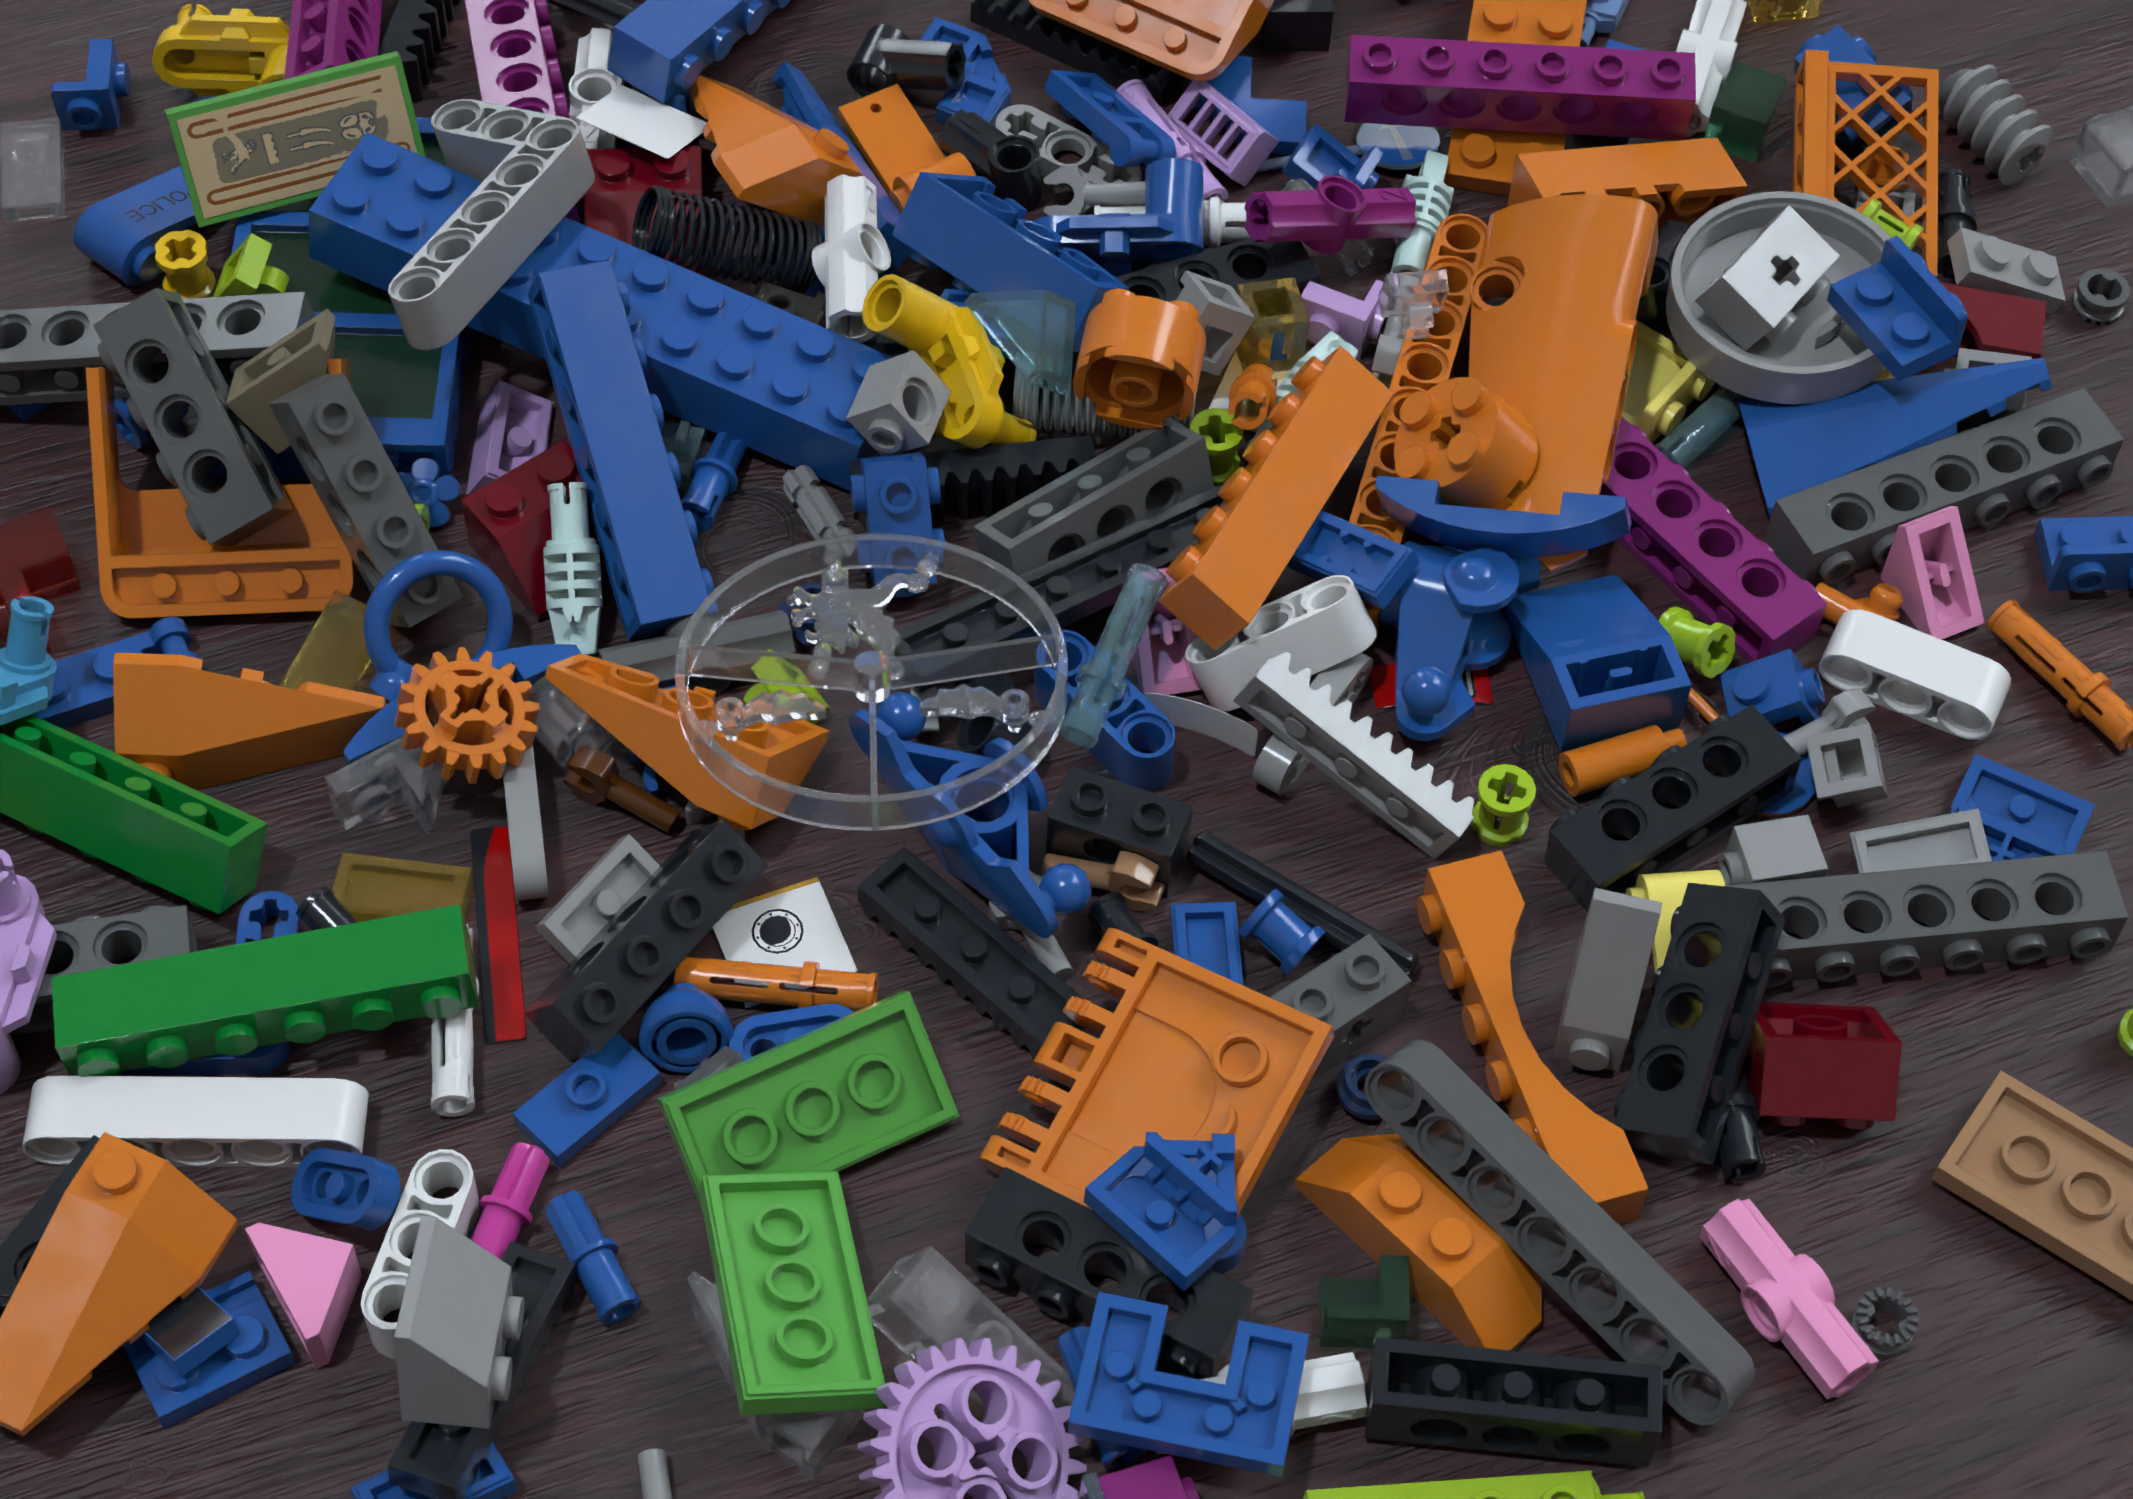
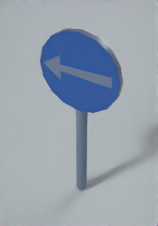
M1364 123L1356 135L1357 145L1346 147L1356 156H1364L1376 145L1384 151L1377 166L1393 170H1405L1422 166L1428 150L1438 153L1440 138L1439 133L1434 127ZM1290 156L1266 159L1258 171L1281 169L1285 166Z

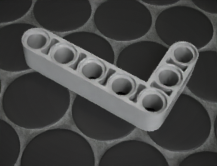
M474 99L454 100L442 105L435 111L431 118V124L447 167L478 179L482 183L389 284V296L410 346L420 350H430L444 346L457 337L592 186L595 181V172L580 127L575 120Z

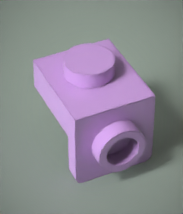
M1376 279L1365 300L1362 301L1309 281L1300 296L1295 335L1317 344L1326 334L1332 331L1359 351L1356 358L1360 360L1370 340L1379 341L1380 335L1384 332L1390 307L1385 306L1388 283Z

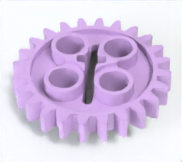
M956 1338L943 1343L942 1352L935 1345L917 1352L918 1364L910 1360L893 1368L899 1384L890 1382L878 1386L875 1390L880 1400L888 1408L864 1413L863 1419L879 1432L877 1438L858 1443V1450L876 1457V1467L867 1469L859 1474L860 1481L880 1484L882 1492L873 1499H963L965 1493H968L974 1499H1007L1006 1495L1010 1499H1082V1495L1075 1488L1068 1485L1067 1481L1068 1476L1087 1471V1465L1069 1458V1448L1084 1442L1085 1437L1065 1432L1063 1423L1069 1419L1072 1406L1056 1408L1052 1402L1062 1384L1059 1380L1039 1385L1036 1382L1041 1362L1038 1359L1016 1367L1017 1346L1009 1345L1000 1348L993 1355L990 1338H982L970 1342L968 1349L962 1338ZM971 1390L980 1396L984 1404V1416L981 1422L975 1419L969 1410L968 1397ZM936 1405L939 1406L940 1419L934 1413ZM921 1435L925 1436L934 1448L935 1459L931 1469L922 1463L918 1455L917 1444ZM1015 1447L1023 1452L1027 1460L1028 1470L1025 1479H1022L1013 1467L1012 1454ZM976 1451L977 1455L973 1458L970 1464L969 1460L974 1456Z

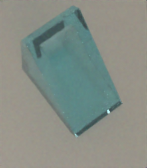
M1047 290L970 294L964 303L1029 383L1063 395L1071 387L1076 301Z

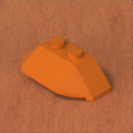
M1397 1133L1342 1138L1295 1179L1294 1186L1465 1346L1515 1351L1540 1327L1542 1322V1277Z

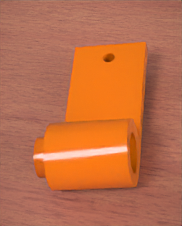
M898 84L838 107V116L901 214L920 172L976 176L970 162L960 152L944 156Z

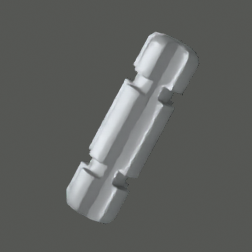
M800 465L795 470H788L783 475V490L791 503L799 506L796 511L820 546L826 547L823 552L831 565L837 568H844L849 563H856V535L851 528L844 527L847 521L826 489L818 486L820 480L813 469L807 465Z

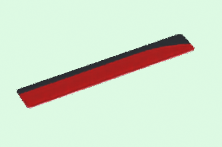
M507 826L474 829L470 832L486 1040L492 1043L523 1039L526 1037L525 1015L523 1014L524 1001L509 831Z

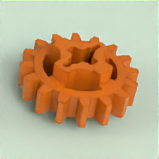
M465 647L458 648L455 661L448 662L446 657L437 651L432 654L429 669L416 663L412 667L409 682H402L396 703L398 704L394 723L395 727L405 729L401 743L403 749L410 750L420 747L422 752L418 765L424 769L436 761L443 765L442 779L449 780L456 769L463 770L469 784H476L479 772L482 769H486L497 780L502 778L506 762L518 767L523 761L526 748L532 747L538 729L535 722L540 707L539 703L528 701L532 689L530 681H521L515 684L512 681L516 667L514 664L508 663L499 670L491 666L493 659L492 652L489 651L483 653L479 662L472 661ZM425 706L429 708L428 714H426ZM429 719L436 724L434 727L430 723Z

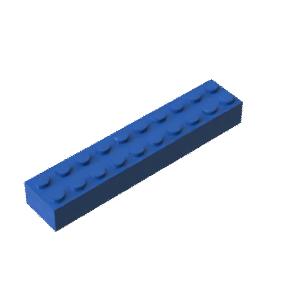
M367 132L309 209V258L388 292L389 284L393 278L477 189L482 181ZM566 217L562 218L466 325L546 360L527 295L539 272L610 260L616 280H623L628 290L630 313L627 319L632 336H638L645 348L647 369L643 374L649 394H655L658 397L663 411L716 434L727 432L732 440L741 439L746 447L795 468L800 465H807L813 469L818 478L848 491H851L850 461L872 457L876 451L846 417L869 366L893 357Z

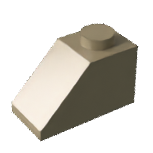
M328 309L235 369L226 405L277 454L291 445L269 403L322 374H329L328 359H334L336 317Z

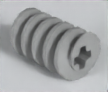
M1986 64L1975 70L1969 68L1958 70L1939 85L1938 113L1943 114L1944 120L1951 128L1957 129V134L1964 143L1971 144V149L1978 158L1985 159V165L1992 173L1998 174V179L2002 185L2011 186L2021 181L2041 161L2046 147L2053 138V129L2047 124L2037 126L2040 120L2035 109L2024 111L2025 99L2021 94L2010 96L2012 91L2010 82L2006 79L1997 80L1998 71L1994 65Z

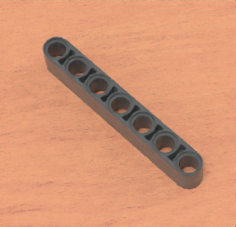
M1420 1039L1409 1041L1370 1070L1365 1079V1094L1373 1110L1626 1362L1663 1366V1399L1679 1415L1689 1422L1701 1426L1713 1425L1723 1419L1754 1382V1364L1744 1347L1437 1046ZM1405 1077L1408 1078V1080L1410 1081V1083H1411L1412 1085H1410V1084L1408 1083V1081L1405 1079ZM1453 1125H1455L1459 1129L1462 1135L1456 1130V1128ZM1504 1175L1508 1177V1179L1511 1181V1183H1509V1182L1507 1181V1179L1504 1177ZM1554 1225H1556L1562 1233H1560ZM1604 1275L1609 1277L1614 1284L1609 1282ZM1657 1327H1659V1328L1664 1332V1334L1661 1333V1332L1657 1329ZM1707 1377H1709L1710 1379H1712V1380L1715 1382L1716 1385H1714L1712 1382H1710Z

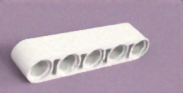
M47 1076L38 1079L32 1086L22 1151L27 1157L37 1162L68 1166L93 1135L100 1138L106 1132L167 1160L174 1167L298 1168L303 1158L317 1148L362 1154L369 1093L365 1087L356 1082L335 1078Z

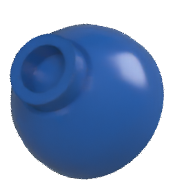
M678 983L668 988L647 1009L640 1025L639 1045L643 1055L655 1066L670 1072L692 1073L708 1069L720 1062L730 1051L729 1041L734 1036L728 1013L716 998L702 991L694 984Z

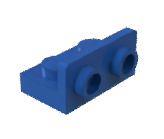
M1898 236L1885 241L1879 263L1831 284L1827 298L1828 303L1898 382L1958 354L1968 319V314L1959 297L1949 292L1929 271L1925 260L1918 253L1912 252Z
M2133 516L2040 518L2034 534L2048 591L2089 593L2096 590L2133 589Z

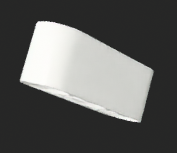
M1335 575L1321 579L1261 606L1247 627L1216 650H1213L1199 636L1196 637L1187 647L1185 658L1210 706L1221 711H1231L1240 708L1233 701L1234 698L1270 656L1274 658L1287 651L1291 654L1288 669L1291 673L1295 674L1307 667L1312 671L1311 675H1314L1366 650L1376 638V628L1353 581L1348 576Z
M1849 610L1843 613L1819 662V671L1822 677L1837 689L1847 691L1860 688L1874 704L1968 740H1980L1991 733L2011 686V677L2008 671L1992 659L1865 610Z
M439 1149L429 1152L420 1158L413 1167L362 1293L361 1307L372 1344L380 1354L390 1359H396L394 1335L397 1322H385L383 1318L389 1312L401 1308L411 1259L407 1257L414 1251L421 1215L437 1217L469 1239L479 1217L480 1200L471 1163L464 1155L454 1150ZM456 1187L460 1189L452 1197L445 1199L432 1197L435 1192L442 1188Z

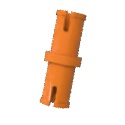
M1260 363L1251 364L1243 370L1241 375L1231 385L1228 414H1235L1231 421L1240 429H1256L1262 425L1276 405L1278 381L1277 378L1271 379L1274 371L1267 365Z

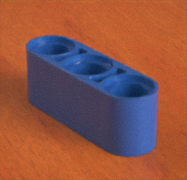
M1055 630L1045 634L1038 641L1035 649L1034 692L1040 704L1119 782L1150 792L1163 788L1170 781L1173 771L1176 735L1170 720L1085 637L1070 630ZM1096 710H1108L1111 712H1100ZM1140 750H1147V751H1151V752H1154V753H1146V754H1145V753H1141V752H1138V751H1140Z

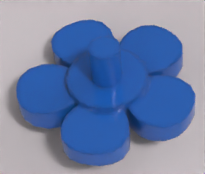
M421 458L413 464L412 474L414 478L405 472H398L397 474L413 504H425L428 506L430 527H442L450 520L451 512L447 505L440 502V500L447 502L456 500L460 495V484L455 477L444 475L437 479L440 472L438 463L432 459Z

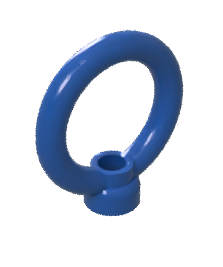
M455 551L423 552L401 561L381 578L369 598L363 622L366 649L371 662L377 670V673L368 685L372 690L391 702L398 697L402 682H409L413 666L399 658L390 640L389 622L392 610L399 597L411 585L428 577L443 575L458 578L472 586L482 598L488 617L487 633L480 650L473 658L482 656L485 651L494 653L509 648L513 630V614L509 597L495 573L479 560Z

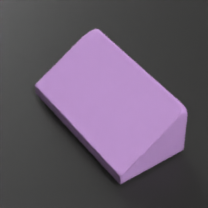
M501 380L495 385L480 407L467 495L472 494L547 450L554 402Z

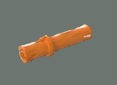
M2008 600L1997 608L1987 621L1986 629L2001 639L2033 671L2037 672L2067 700L2066 708L2075 717L2085 716L2115 744L2119 751H2122V749L2127 750L2133 746V708L2111 689L2112 681L2102 672L2094 674L2065 648L2058 639L2053 637L2022 609L2016 600Z
M687 955L675 968L674 985L678 983H691L720 1000L795 1006L799 1008L822 1004H838L856 1012L877 1003L879 977L878 973L873 972L866 974L820 969V963L814 961H805L803 967L749 961L694 958ZM716 977L767 982L769 986L717 981ZM785 984L836 988L838 992L787 988Z

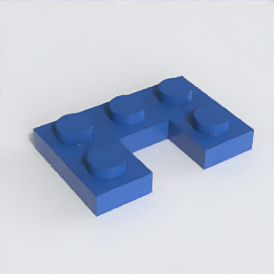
M1098 1292L1068 1420V1434L1282 1477L1308 1348L1309 1334L1239 1320L1226 1384L1224 1385L1156 1371L1168 1319L1167 1305Z

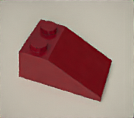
M685 146L669 159L644 148L587 149L595 172V181L586 192V197H584L585 226L632 245L633 223L640 199L644 192L652 185L666 187L670 191L675 189L680 191V193L696 194L700 198L705 196L701 146ZM657 202V204H656V207H655V210H654V213H653V216H652V220H651L650 231H649V239H650V232H651V227H652L653 219H654L655 213H656L657 208H658V202ZM679 202L676 205V214L680 207ZM689 204L686 207V216L690 209ZM698 206L697 209L695 210V211H696V218H697L698 213H699V211H700L699 206ZM689 223L688 231H687V234H686L685 247H686V243H687V240H688V234H689V229H690V223ZM699 225L698 232H697V236H696V240H695L694 252H695V249H696V246H697V242H698V236H699V231H700V225ZM679 226L676 233L675 244L678 238ZM669 251L665 257L666 260H669ZM679 253L675 259L677 263L679 262ZM689 255L685 261L687 265L689 264ZM698 259L695 263L696 267L699 266ZM701 270L697 272V274L706 277V275L703 274Z

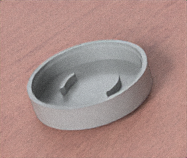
M1786 191L1762 192L1722 203L1705 213L1691 225L1676 248L1666 298V315L1672 336L1685 357L1700 372L1719 385L1749 398L1779 404H1813L1830 401L1853 393L1876 379L1886 367L1828 303L1829 289L1831 284L1879 263L1885 241L1891 237L1878 224L1859 211L1840 202L1813 194ZM1790 205L1840 256L1824 273L1830 280V283L1805 307L1799 301L1795 304L1791 311L1798 318L1779 338L1771 343L1763 336L1744 351L1695 302V299L1766 224Z

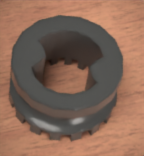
M2102 267L2092 268L2084 272L2079 278L2077 289L2072 296L2071 306L2073 309L2076 308L2074 313L2077 316L2082 315L2081 320L2083 321L2090 319V324L2095 325L2096 321L2100 323V326H2105L2106 322L2111 325L2115 320L2118 321L2123 314L2124 305L2130 297L2131 288L2128 281L2120 273ZM2091 290L2092 293H2095L2097 290L2098 294L2092 295L2089 291ZM2103 295H2105L2106 297H2109L2111 295L2110 300H2107Z
M1877 1287L1872 1292H1866L1858 1302L1850 1323L1851 1327L1875 1357L1882 1359L1896 1357L1907 1349L1918 1330L1917 1326L1920 1317H1917V1306H1912V1299L1910 1297L1907 1299L1903 1297L1904 1293L1900 1290L1893 1292L1891 1287H1886L1885 1290ZM1875 1311L1889 1313L1899 1322L1892 1337L1887 1333L1881 1336L1879 1330L1877 1332L1873 1331L1874 1326L1870 1325Z

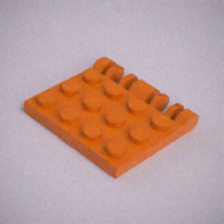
M1108 928L1095 950V954L1101 961L1111 967L1092 960L1082 976L1094 988L1121 999L1117 1008L1112 1013L1088 1000L1072 996L1062 1012L1076 1024L1101 1035L1098 1039L1068 1024L1055 1022L1032 1062V1065L1043 1075L1071 1088L1070 1092L1068 1093L1029 1075L1024 1078L1018 1089L1030 1103L1038 1107H1044L1046 1110L1057 1114L1050 1128L1047 1129L1019 1114L1007 1111L997 1127L1005 1135L1011 1137V1139L1036 1150V1153L1003 1137L991 1135L978 1161L985 1168L999 1176L1007 1167L1090 1208L1084 1203L1085 1187L1132 1147L1144 1146L1146 1132H1158V1135L1164 1140L1211 1141L1212 1133L1235 1134L1234 1173L1237 1219L1335 1036L1333 1027L1115 928Z

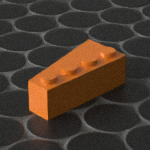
M1717 137L1518 153L1507 207L1533 199L1560 195L1596 194L1624 196L1641 199L1650 203L1658 213V228L1665 226L1668 220L1688 223L1690 227L1711 209L1727 201L1745 196L1747 184Z

